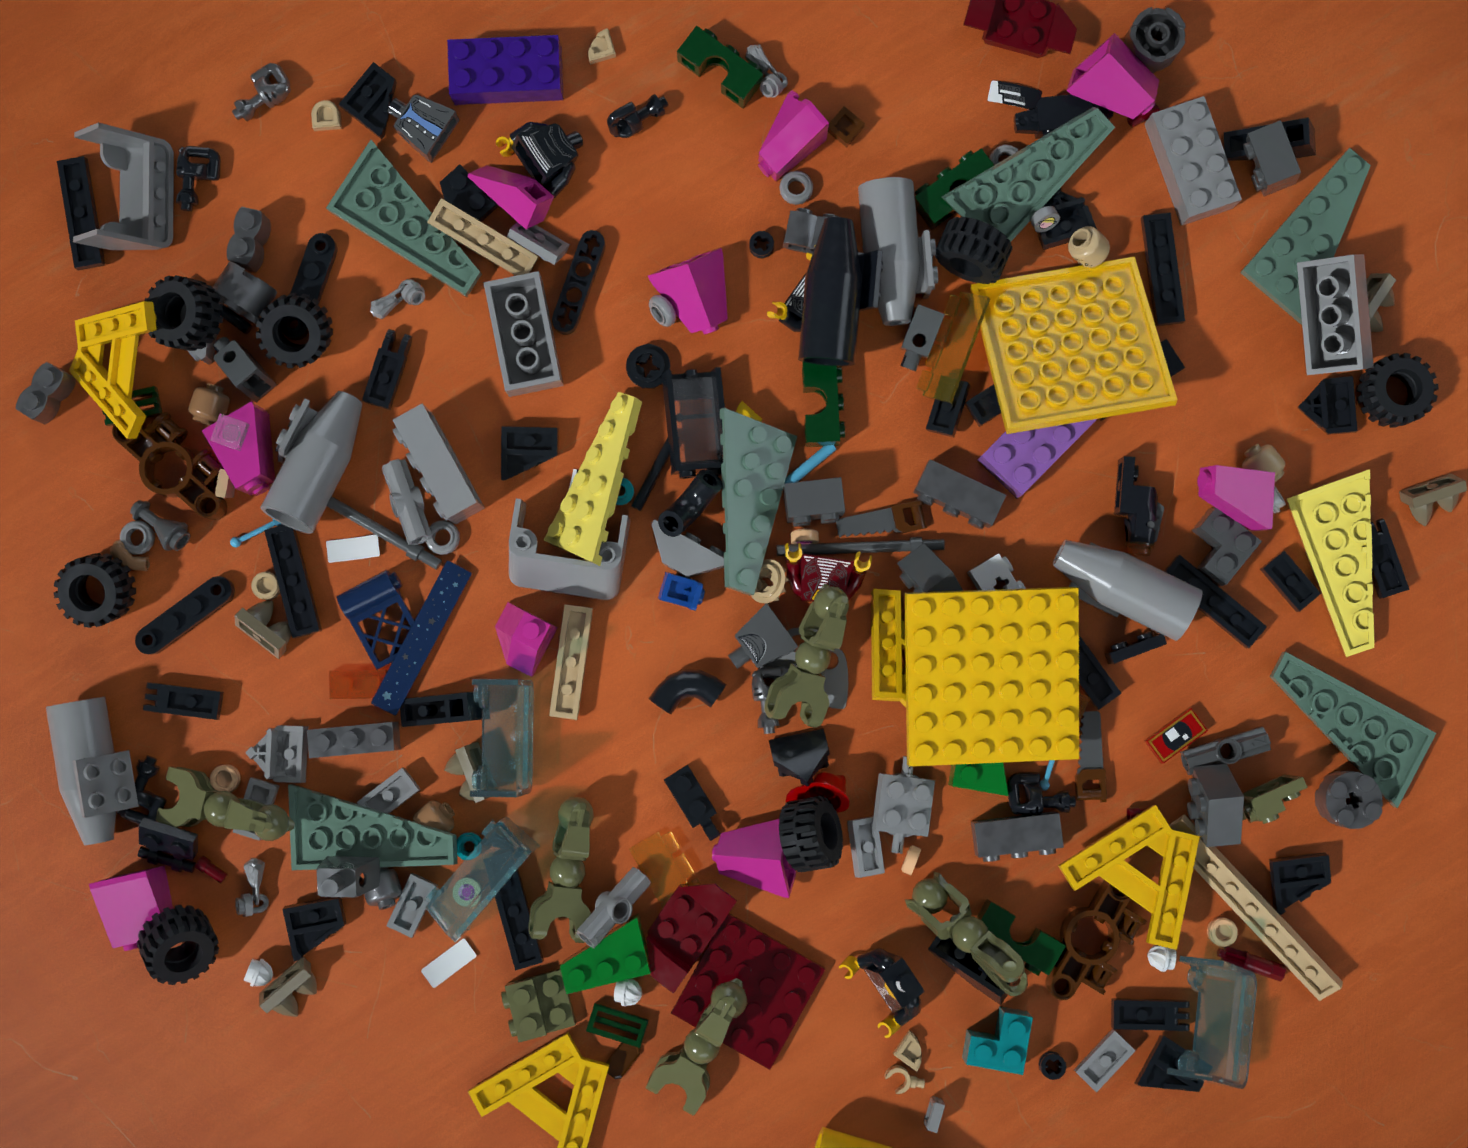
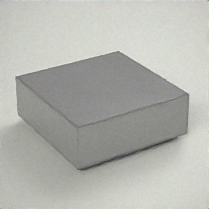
M935 1096L930 1098L924 1118L927 1130L934 1133L938 1132L945 1108L942 1098Z

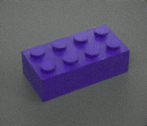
M558 35L447 40L449 95L454 105L563 100L562 47Z

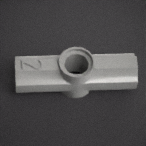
M396 459L383 465L382 471L390 491L391 507L395 517H399L408 545L422 544L431 539V530L424 514L423 497L420 489L414 485L406 460Z
M632 867L611 892H602L596 899L595 910L577 929L576 933L580 939L588 946L595 948L616 923H625L632 914V905L650 886L651 882L648 877L639 869Z

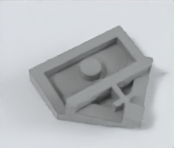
M278 725L276 728H269L266 731L267 734L245 753L259 765L265 773L266 779H273L275 782L306 783L307 730L309 726Z

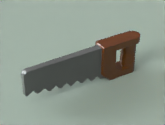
M917 500L893 505L887 509L840 518L836 522L839 538L843 535L849 537L851 534L857 536L859 533L866 535L868 532L873 535L876 531L881 534L884 530L887 533H890L892 530L895 533H907L925 529L926 524L922 510L924 502ZM911 508L914 525L910 526L905 522L903 509Z
M1098 711L1081 712L1083 718L1080 720L1083 726L1080 727L1082 734L1079 736L1082 741L1079 744L1081 749L1079 756L1081 759L1078 760V764L1080 767L1075 775L1076 800H1100L1101 803L1107 802L1106 771L1103 769L1100 713ZM1099 779V788L1083 789L1082 784L1087 780Z

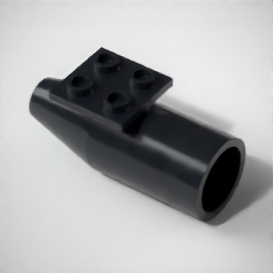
M828 217L824 219L805 275L799 361L826 366L855 365L859 312L878 308V302L881 298L880 277L883 271V251L858 252L853 220L842 217Z

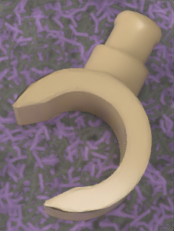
M900 1065L889 1067L884 1074L885 1079L897 1072L905 1075V1082L895 1090L896 1094L906 1092L909 1087L923 1089L925 1085V1079L910 1076L908 1071Z

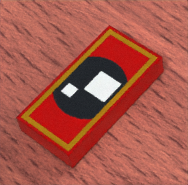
M1188 708L1144 741L1159 762L1164 764L1208 730L1193 709Z

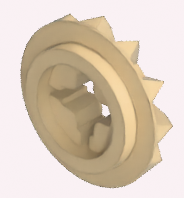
M772 559L763 560L755 593L751 595L755 601L770 605L772 601H779L780 594L786 592L784 586L785 582L789 580L785 576L786 569L781 566L780 562ZM763 578H770L773 586H768Z

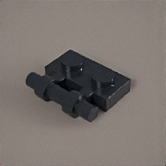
M143 818L138 826L139 844L143 845L138 851V857L147 859L148 863L154 865L160 863L170 866L171 870L182 872L183 870L193 873L195 870L194 866L196 865L193 859L198 853V834Z

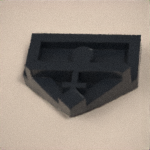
M1060 188L1043 206L1055 207L1060 215L1059 222L1052 229L1045 232H1037L1043 250L1069 243L1073 233L1085 226L1096 228L1090 210L1084 204L1085 198H1075L1062 192Z
M1353 376L1323 379L1298 406V409L1327 435L1357 433Z
M824 728L769 740L774 766L778 767L779 776L781 777L792 776L800 779L801 784L809 786L813 782V776L820 769L829 766L827 756L830 753Z

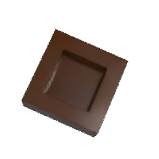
M843 107L829 123L828 133L848 147L864 128L865 123L846 107Z

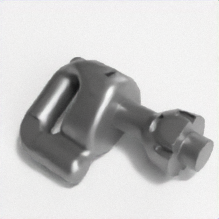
M269 63L251 74V80L258 94L249 100L240 99L234 102L236 108L232 110V113L237 120L244 118L246 121H249L254 116L255 110L264 103L269 108H273L286 99L288 93L291 92L290 82L278 64ZM271 75H274L278 82L277 84H271L269 80Z
M785 666L763 667L752 673L753 700L760 701L762 712L758 719V728H763L764 734L775 733L774 726L780 725L777 719L768 718L765 713L764 705L770 686H767L763 679L785 675L789 670Z

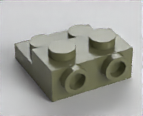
M1285 774L1244 792L1243 820L1247 819L1250 823L1262 821L1265 824L1278 819V813L1286 810L1282 799L1284 801L1295 799L1301 795L1299 791L1308 788L1304 778Z
M560 969L508 982L505 985L506 991L501 992L504 1008H510L513 1018L508 1020L511 1036H517L518 1042L547 1035V1033L576 1025L569 994H566Z

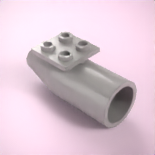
M902 177L874 179L862 183L858 187L863 253L876 250L883 251V271L880 277L881 298L878 302V310L884 325H904L912 320L915 295L922 294L923 299H928L931 291L935 290V283H938L937 266H932L933 256L936 255L935 239H930L929 230H924L922 236L918 237L914 183L911 179Z
M337 391L319 412L309 408L310 401L304 399L301 406L296 404L289 417V429L283 428L276 441L278 445L275 451L278 452V462L283 463L260 508L274 520L303 533L312 534L352 456L363 404L356 397L342 391Z
M1065 540L1053 561V566L1071 580L1069 587L1079 588L1080 600L1115 617H1118L1119 614L1126 616L1175 641L1179 640L1188 629L1202 599L1201 589L1125 552L1103 548L1092 542L1084 544Z
M100 697L47 706L46 713L59 792L84 845L114 840L116 811L139 806L129 750L114 752L106 698Z

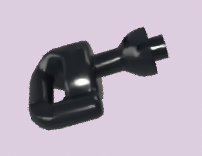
M654 94L647 100L646 105L637 111L633 102H628L607 118L610 133L614 137L629 138L643 129L642 121L650 116L660 117L666 114L664 108L668 106L667 100L664 96L658 98Z
M199 146L180 148L176 173L178 177L183 179L182 190L177 194L176 203L181 204V210L192 211L193 206L198 205V196L194 191V180H219L221 159L216 150ZM189 157L207 158L209 163H191Z
M147 755L144 761L139 759L136 766L138 776L135 780L138 805L148 809L149 814L145 815L132 809L117 811V814H120L122 818L140 824L143 818L156 821L158 808L164 809L167 800L145 790L148 780L155 776L160 769L159 766L155 765L157 762L156 758Z
M1038 772L1015 773L1008 780L1009 806L1016 815H1040L1044 808H1055L1060 812L1069 813L1070 807L1076 806L1075 796H1070L1067 790L1059 791L1054 796L1043 797ZM1019 784H1023L1025 787L1026 802L1022 804L1020 803Z

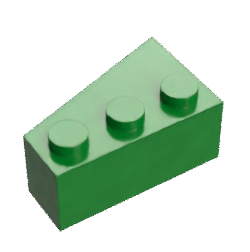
M1003 763L951 765L948 785L1009 796Z
M639 913L608 932L595 948L586 946L561 963L560 970L566 994L651 973L648 950Z

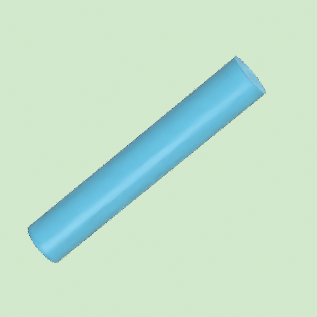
M823 446L788 475L785 484L800 481L836 451L835 446Z

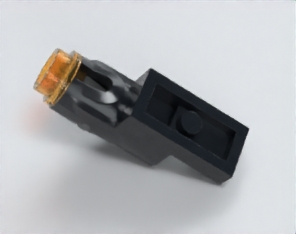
M1124 456L1118 460L1114 515L1128 516V519H1124L1126 531L1125 547L1128 548V554L1150 556L1151 549H1154V542L1157 541L1164 506L1157 502L1158 496L1155 487L1133 485V482H1136L1138 479L1139 466L1135 465V457Z

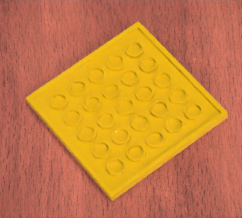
M1135 256L1105 261L1093 268L1081 265L999 279L997 282L990 284H971L970 291L1006 434L1176 405L1177 396Z
M1058 587L905 593L907 765L909 767L1079 759V588Z

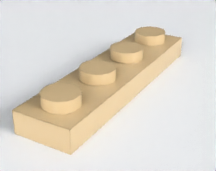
M442 198L427 222L515 276L530 273L539 258Z
M564 605L549 716L578 720L593 608Z

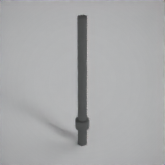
M331 496L327 507L405 551L406 556L414 561L420 560L435 570L440 567L442 560L425 551L424 546L420 544L408 545L407 540Z
M910 537V540L818 543L801 544L802 554L807 555L849 554L859 551L861 553L910 551L911 553L923 543L931 551L944 550L945 542L944 539L922 540V537ZM798 544L789 545V551L795 552L798 550ZM776 545L777 556H786L785 545Z

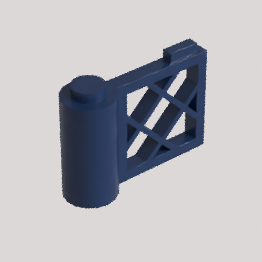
M387 569L336 596L341 610L352 624L376 670L393 662L397 655L395 653L396 647L400 648L402 645L398 643L402 628L410 630L415 621L400 594L399 588L402 587V583L395 572L390 574ZM396 602L403 612L400 623L385 619L387 608ZM383 610V611H382V614H381V617H378V616L373 615V614H375V613H377V612ZM405 617L410 626L404 624ZM366 618L378 620L379 624L375 636L364 633L359 622ZM383 622L398 626L394 642L379 637ZM367 638L373 640L372 646H371V644H370V642L368 641ZM377 641L393 645L390 657L379 661L374 652Z

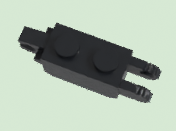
M1074 95L1041 97L1034 109L1014 115L1015 133L1035 134V139H1040L1092 107L1098 108L1108 120L1113 117L1114 111L1092 104Z

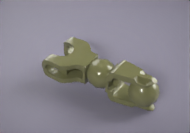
M824 584L817 592L814 602L810 604L799 626V633L805 642L800 644L796 650L795 661L797 665L790 664L788 672L777 678L770 685L764 705L768 718L783 719L792 705L802 702L801 720L807 726L814 728L822 724L830 703L828 695L824 691L826 677L821 673L830 664L831 654L829 650L834 651L842 645L847 622L846 615L849 610V600L842 589Z
M168 767L166 780L177 785L179 800L173 808H158L157 822L173 827H192L199 824L202 820H207L217 827L253 831L256 836L265 841L279 839L286 832L294 829L295 822L287 815L284 809L277 805H265L256 800L237 798L228 791H217L211 786L210 780L204 772L183 767Z
M570 797L561 804L558 811L559 824L552 846L554 855L557 857L550 866L552 882L548 883V888L544 895L538 897L531 905L529 934L532 939H544L547 936L550 923L556 918L564 916L569 918V934L576 943H585L576 932L591 915V912L581 899L582 889L578 885L585 876L583 861H586L590 853L589 826L593 821L594 813L591 804L585 798Z
M934 872L933 878L919 881L913 889L912 899H905L907 908L916 913L940 939L953 938L957 948L966 953H971L972 958L1006 994L1018 996L1025 992L1028 980L1024 972L1023 959L1006 942L988 931L987 926L982 920L971 916L972 913L968 899L954 886L948 884L940 873ZM949 897L960 908V913L953 915L950 921L940 923L931 914L942 911ZM1019 978L1021 980L1017 986H1009L1006 983L1015 982Z
M735 978L732 981L721 983L713 990L711 1003L702 1013L696 1028L686 1036L683 1048L678 1052H670L661 1056L648 1080L646 1089L658 1094L666 1084L680 1085L687 1095L683 1110L692 1116L696 1114L704 1102L710 1087V1076L706 1069L707 1065L718 1055L731 1020L737 1018L746 1009L747 996L742 988L741 980Z

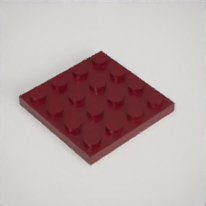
M729 913L708 944L674 1005L671 1014L696 1028L702 1013L711 1003L713 990L721 983L732 981L735 978L741 980L742 988L747 996V1006L741 1015L731 1020L723 1044L770 1070L826 969Z

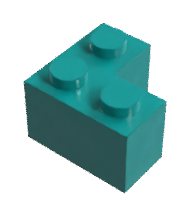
M999 1006L995 1034L966 1030L962 1059L966 1065L1023 1075L1033 1017L1027 1011Z

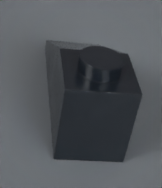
M1309 117L1282 122L1296 158L1316 155L1315 128ZM1267 125L1224 132V151L1227 160H1249L1243 146L1244 143H1247V134Z
M487 691L407 698L400 707L401 726L410 727L490 719Z
M936 936L928 950L977 990L1002 1005L1008 994L990 979L982 967L972 958V954L957 948L953 938L943 940ZM1015 981V982H1011V983H1008V982H1006V983H1007L1009 986H1014L1015 983H1016V981Z

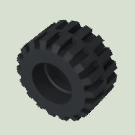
M955 217L950 219L936 247L935 258L946 270L964 280L990 284L999 280L1012 251V243L1007 239V236L988 223L973 218Z
M177 275L166 276L164 280H158L155 283L156 288L151 287L148 291L150 294L149 298L144 300L146 302H153L156 314L157 331L148 333L151 338H156L155 341L167 347L189 351L203 349L206 347V343L211 344L215 340L213 335L219 334L221 330L218 328L219 323H223V317L220 316V312L223 311V305L218 304L220 297L214 293L215 289L210 285H206L205 282ZM185 304L186 315L183 322L181 323L180 313L183 305Z
M290 293L288 296H280L261 312V318L257 320L256 327H259V330L256 332V338H261L262 340L258 345L261 350L266 348L268 353L265 356L269 359L275 357L277 359L275 363L280 366L283 363H287V368H294L296 365L299 368L305 367L308 363L312 364L330 345V337L333 335V328H330V325L333 322L331 317L327 318L325 315L328 310L325 306L320 308L318 306L320 301L317 299L309 300V295L307 294L297 296V293ZM294 316L306 324L309 330V341L306 344H294L285 338L281 331L283 317Z
M1398 353L1392 354L1373 364L1374 368L1366 369V373L1360 376L1359 380L1362 383L1357 385L1356 392H1361V396L1357 397V402L1363 403L1364 407L1361 408L1363 414L1367 412L1370 414L1368 417L1370 421L1379 420V426L1385 427L1389 425L1390 428H1396L1419 420L1425 416V413L1431 411L1433 408L1431 403L1436 402L1438 397L1434 394V391L1439 390L1438 384L1433 383V379L1437 378L1435 372L1430 374L1428 369L1431 366L1427 362L1421 364L1422 358L1415 356L1410 359L1411 354L1409 353L1401 355ZM1389 376L1396 377L1405 384L1408 392L1405 405H1399L1389 398L1386 391V383Z
M94 553L68 562L64 565L65 568L61 569L57 574L60 579L54 582V587L58 588V591L53 592L54 598H59L60 601L59 604H56L58 609L65 610L63 616L67 619L74 618V624L80 625L84 623V627L88 628L93 626L99 627L121 618L122 615L129 611L128 607L133 605L135 601L131 596L136 594V588L132 587V583L136 581L134 576L129 577L128 572L131 571L128 566L122 567V560L119 558L112 559V555L107 553L103 555L101 553ZM89 575L97 578L104 587L105 598L102 605L94 602L87 594L86 581Z
M815 796L789 801L782 807L779 817V836L783 853L792 868L798 872H807L831 868L837 865L842 855L843 835L840 820L833 804L825 796Z
M175 905L174 909L167 907L163 909L164 912L152 915V920L144 923V930L139 931V940L137 941L140 955L150 976L153 979L157 978V981L162 984L167 981L169 985H175L177 982H181V984L188 983V980L191 978L197 979L201 972L205 973L210 969L208 965L214 964L216 960L215 955L219 952L217 936L203 911L199 908L195 910L190 905H187L185 908L182 905ZM180 942H184L180 946L172 948L174 945Z

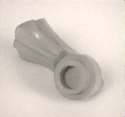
M750 45L746 49L745 58L747 61L750 60L756 63L766 76L760 84L762 94L766 97L774 98L786 88L788 84L787 77L775 70L768 61L761 45ZM770 69L773 74H769L767 71Z
M412 279L404 280L392 293L371 301L370 312L373 317L384 319L402 300H405L410 305L421 304L425 299V290L418 282ZM400 292L402 296L397 299L396 294Z
M251 858L244 864V870L252 887L253 895L250 893L241 894V897L235 900L237 915H243V917L252 916L254 913H261L269 905L267 896L259 894L265 862L258 858ZM259 900H263L264 904L262 906L253 908V901L255 905H258Z

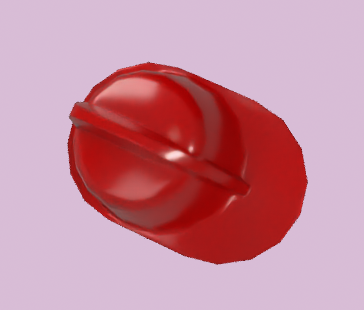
M828 772L817 773L813 776V782L809 786L801 785L791 789L786 795V803L815 796H825L833 804L837 813L846 811L850 806V800L846 794V778L844 775H834Z

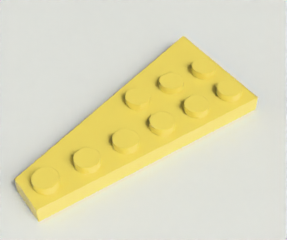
M621 392L617 393L603 423L598 429L591 447L586 452L585 459L578 473L574 476L573 482L561 502L552 524L548 528L544 541L598 566L601 565L602 556L599 555L602 542L607 541L609 532L605 528L608 518L614 514L624 475L620 470L623 460L628 459L630 449L626 448L629 436L635 432L642 401Z
M1369 469L1286 499L1345 657L1374 648Z

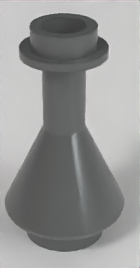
M139 500L134 503L130 510L132 518L136 521L143 519L153 526L164 550L174 549L179 551L185 547L191 536L186 523L158 517L149 510L150 503L148 501L143 502Z

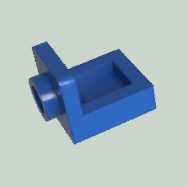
M665 572L658 599L696 611L697 605H700L703 601L705 590L702 589L703 584L698 580Z

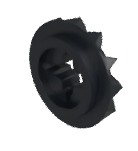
M652 344L636 347L629 354L626 362V371L630 380L641 388H655L662 384L661 375L665 371L670 370V360L666 352ZM650 356H652L653 366L660 370H650L647 377H645L644 368L637 365V363L646 364L650 360Z

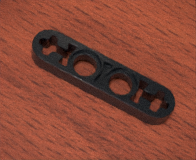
M587 231L580 238L555 307L552 323L560 334L568 335L576 330L602 260L606 245L604 237L597 231ZM593 238H596L597 243L600 245L599 247H594L591 253L592 258H596L595 261L587 257L589 247L586 242H591ZM580 263H587L591 266V272L588 276L580 277L577 275L576 268ZM573 288L579 289L582 292V298L575 303L568 301L566 297L568 291ZM563 304L571 309H577L576 313L573 310L569 313L571 325L566 324L564 328H561V323L558 319L564 318L567 312L566 308H562Z

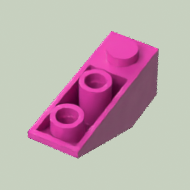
M488 165L468 173L467 176L525 229L544 221L554 198L536 179Z

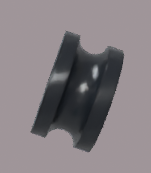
M758 231L751 236L749 249L752 255L764 259L772 254L774 240L768 232ZM756 240L768 241L769 244H766L767 250L756 249L754 247L757 246Z
M1048 1051L1039 1058V1069L1048 1079L1056 1080L1065 1074L1066 1062L1057 1052ZM1049 1059L1053 1062L1057 1059L1059 1060V1063H1056L1059 1067L1057 1071L1054 1072L1052 1069L1046 1071L1045 1068H1048L1046 1062Z

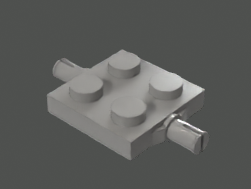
M903 756L901 773L892 775L879 773L872 830L887 832L893 835L891 852L903 854L905 837L912 835L928 837L935 780L923 779L913 775L914 766L909 767L907 765L906 756Z

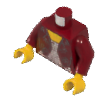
M786 543V576L793 592L801 596V601L814 602L817 592L824 584L842 589L847 595L848 600H850L861 588L866 570L871 566L872 556H869L867 562H862L859 560L860 551L856 553L854 561L802 554L801 543H798V550L795 552L789 551V544Z

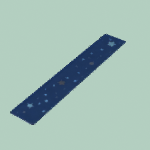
M446 561L371 704L393 715H397L472 574L471 572L450 561Z

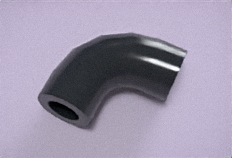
M700 470L680 497L660 514L658 524L662 532L668 536L676 537L685 531L723 487L721 479L709 470Z
M684 669L668 675L655 688L649 700L669 714H672L678 704L688 697L697 698L711 708L727 684L702 670Z

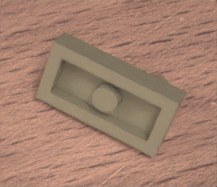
M1371 273L1366 280L1371 332L1383 331V323L1377 309L1379 306L1389 307L1395 305L1392 286L1396 279L1390 273Z
M1448 474L1401 490L1399 494L1401 502L1409 505L1414 518L1420 524L1426 526L1432 515L1433 502L1437 501L1441 508L1452 512L1458 502L1459 493L1467 491L1465 480L1453 474Z
M273 601L258 603L248 610L241 608L235 615V626L276 658L280 659L286 652V644L291 638V631L288 621L278 622L269 628L266 626L273 613Z
M479 742L456 749V753L449 759L444 771L454 775H465L466 780L460 788L459 795L465 799L473 800L475 803L497 795L498 791Z
M304 956L295 962L259 993V1006L266 1013L274 1010L285 1016L298 1017V1004L292 992L296 991L306 995H315L317 993V982L311 972V963Z

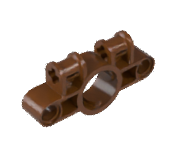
M164 412L157 416L147 428L142 426L137 439H126L116 425H113L112 434L115 440L140 462L139 474L142 482L148 489L163 496L181 498L198 515L204 518L219 520L225 516L228 508L227 503L222 497H217L213 490L217 485L219 470L224 469L223 466L211 456V451L208 449H204L195 455L191 450L181 446L180 444L187 437L188 431L176 425L170 419V414ZM176 451L175 453L186 461V475L180 478L177 486L162 489L163 484L154 477L155 463L164 457V453ZM214 500L216 508L212 513L208 514L206 505L209 501Z
M1105 880L1088 907L1073 910L1062 922L1060 939L1066 947L1050 975H1047L1045 980L1047 990L1056 999H1070L1081 982L1104 995L1106 992L1104 987L1112 974H1116L1118 971L1106 962L1116 953L1120 938L1133 946L1135 942L1133 938L1142 924L1145 925L1147 922L1142 917L1125 908L1130 898L1122 892L1114 894L1113 886ZM1087 916H1095V920L1102 924L1105 922L1108 928V939L1100 946L1101 951L1094 955H1087L1078 948H1073L1071 944V932L1074 933L1078 926V921ZM1060 978L1066 979V988L1061 992L1055 991V982Z

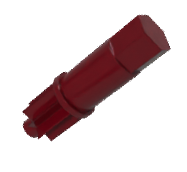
M1229 946L1217 950L1216 955L1221 957L1220 962L1237 967L1239 970L1250 971L1280 982L1285 977L1286 967L1283 964Z

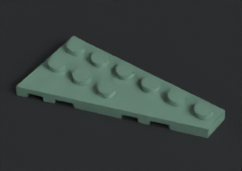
M1092 107L943 195L942 198L961 217L973 218L988 223L1001 231L1011 242L1030 222L1032 215L1050 200L1112 132L1115 126L1098 108Z
M370 140L326 209L460 294L468 297L481 277V272L450 236L427 223L432 215L430 210L382 154L375 143Z
M1351 148L1345 151L1240 272L1301 325L1302 317L1297 263L1334 257L1371 166Z
M721 408L720 419H722L723 433L720 434V442L723 445V463L721 464L723 485L722 508H725L723 534L726 537V551L724 552L725 587L750 596L754 595L797 436L732 410Z
M1282 652L1270 678L1362 774L1374 779L1382 796L1393 807L1398 808L1436 733L1287 652Z
M294 784L288 785L289 817L295 822L294 829L290 831L291 870H317V867L327 856L379 857L380 867L458 864L456 834L428 827Z

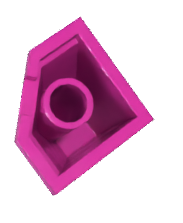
M793 90L787 94L759 151L758 161L760 163L758 167L766 177L771 176L775 181H778L827 139L829 122L811 101L806 98L803 101H799L798 93Z
M721 248L697 255L689 260L668 266L648 275L652 285L660 295L671 303L675 314L690 333L702 331L705 335L719 329L718 324L728 319L724 259Z
M1220 465L1200 468L1197 479L1199 487L1198 496L1250 531L1272 529L1275 472Z
M507 602L495 625L506 664L533 677L558 627Z
M779 819L721 833L718 844H715L712 850V859L717 864L719 874L784 898L790 897L796 871L788 863L782 850L779 836Z

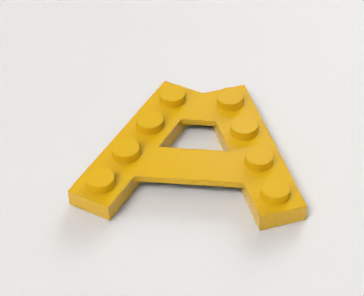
M146 301L75 320L78 350L69 372L127 439H137L146 418L143 411L132 400L139 335L157 331L153 302ZM112 342L109 369L107 371L102 365L104 345Z
M873 589L871 592L872 700L900 701L906 707V675L902 674V649L905 650V621L901 620V590Z
M1152 805L1065 860L1058 867L1074 891L1100 876L1152 914L1146 939L1147 943L1177 950L1200 836L1172 830L1158 807ZM1145 846L1150 847L1163 857L1158 884L1124 860Z
M569 1032L469 1089L468 1093L481 1117L509 1102L558 1140L557 1148H587L610 1064L582 1057ZM557 1073L562 1075L574 1085L567 1112L534 1086Z

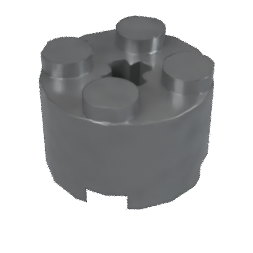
M1149 7L1139 13L1128 30L1124 41L1126 46L1152 73L1168 67L1185 44V23L1178 13L1167 7L1166 9H1152L1153 7Z
M229 261L213 286L215 289L214 293L219 295V302L226 304L229 309L257 324V320L261 318V312L272 303L278 292L258 277L256 278L244 271V268Z
M1334 771L1323 778L1324 780L1321 782L1319 789L1315 792V805L1319 814L1330 823L1339 827L1361 829L1372 824L1382 814V793L1378 784L1370 776L1359 772ZM1350 795L1351 801L1349 804H1346V798H1350Z

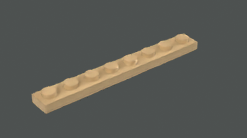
M1185 814L1169 824L1172 830L1197 835L1195 825ZM1200 836L1194 869L1319 1001L1340 990L1343 981L1216 847H1206Z

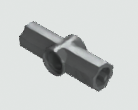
M1261 726L1226 738H1217L1213 742L1180 751L1181 761L1187 774L1192 775L1193 767L1233 764L1240 759L1271 750V742L1264 727ZM1225 743L1231 749L1230 755L1227 758H1223L1220 753V749Z

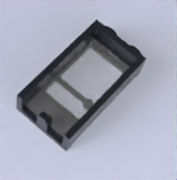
M715 367L711 372L697 373L696 369L687 370L684 374H672L671 370L665 371L661 375V383L664 394L671 475L679 474L680 479L696 477V473L700 470H709L717 476H721L723 445L720 442V434L723 433L720 409L725 408L721 367Z

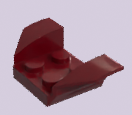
M970 0L963 24L964 26L984 31L982 39L985 44L1035 58L1046 56L1048 49L1071 54L1077 28L1059 4L1056 6L1055 3L1046 0Z
M680 884L647 931L648 936L646 940L651 976L674 994L737 900L717 884L691 886Z

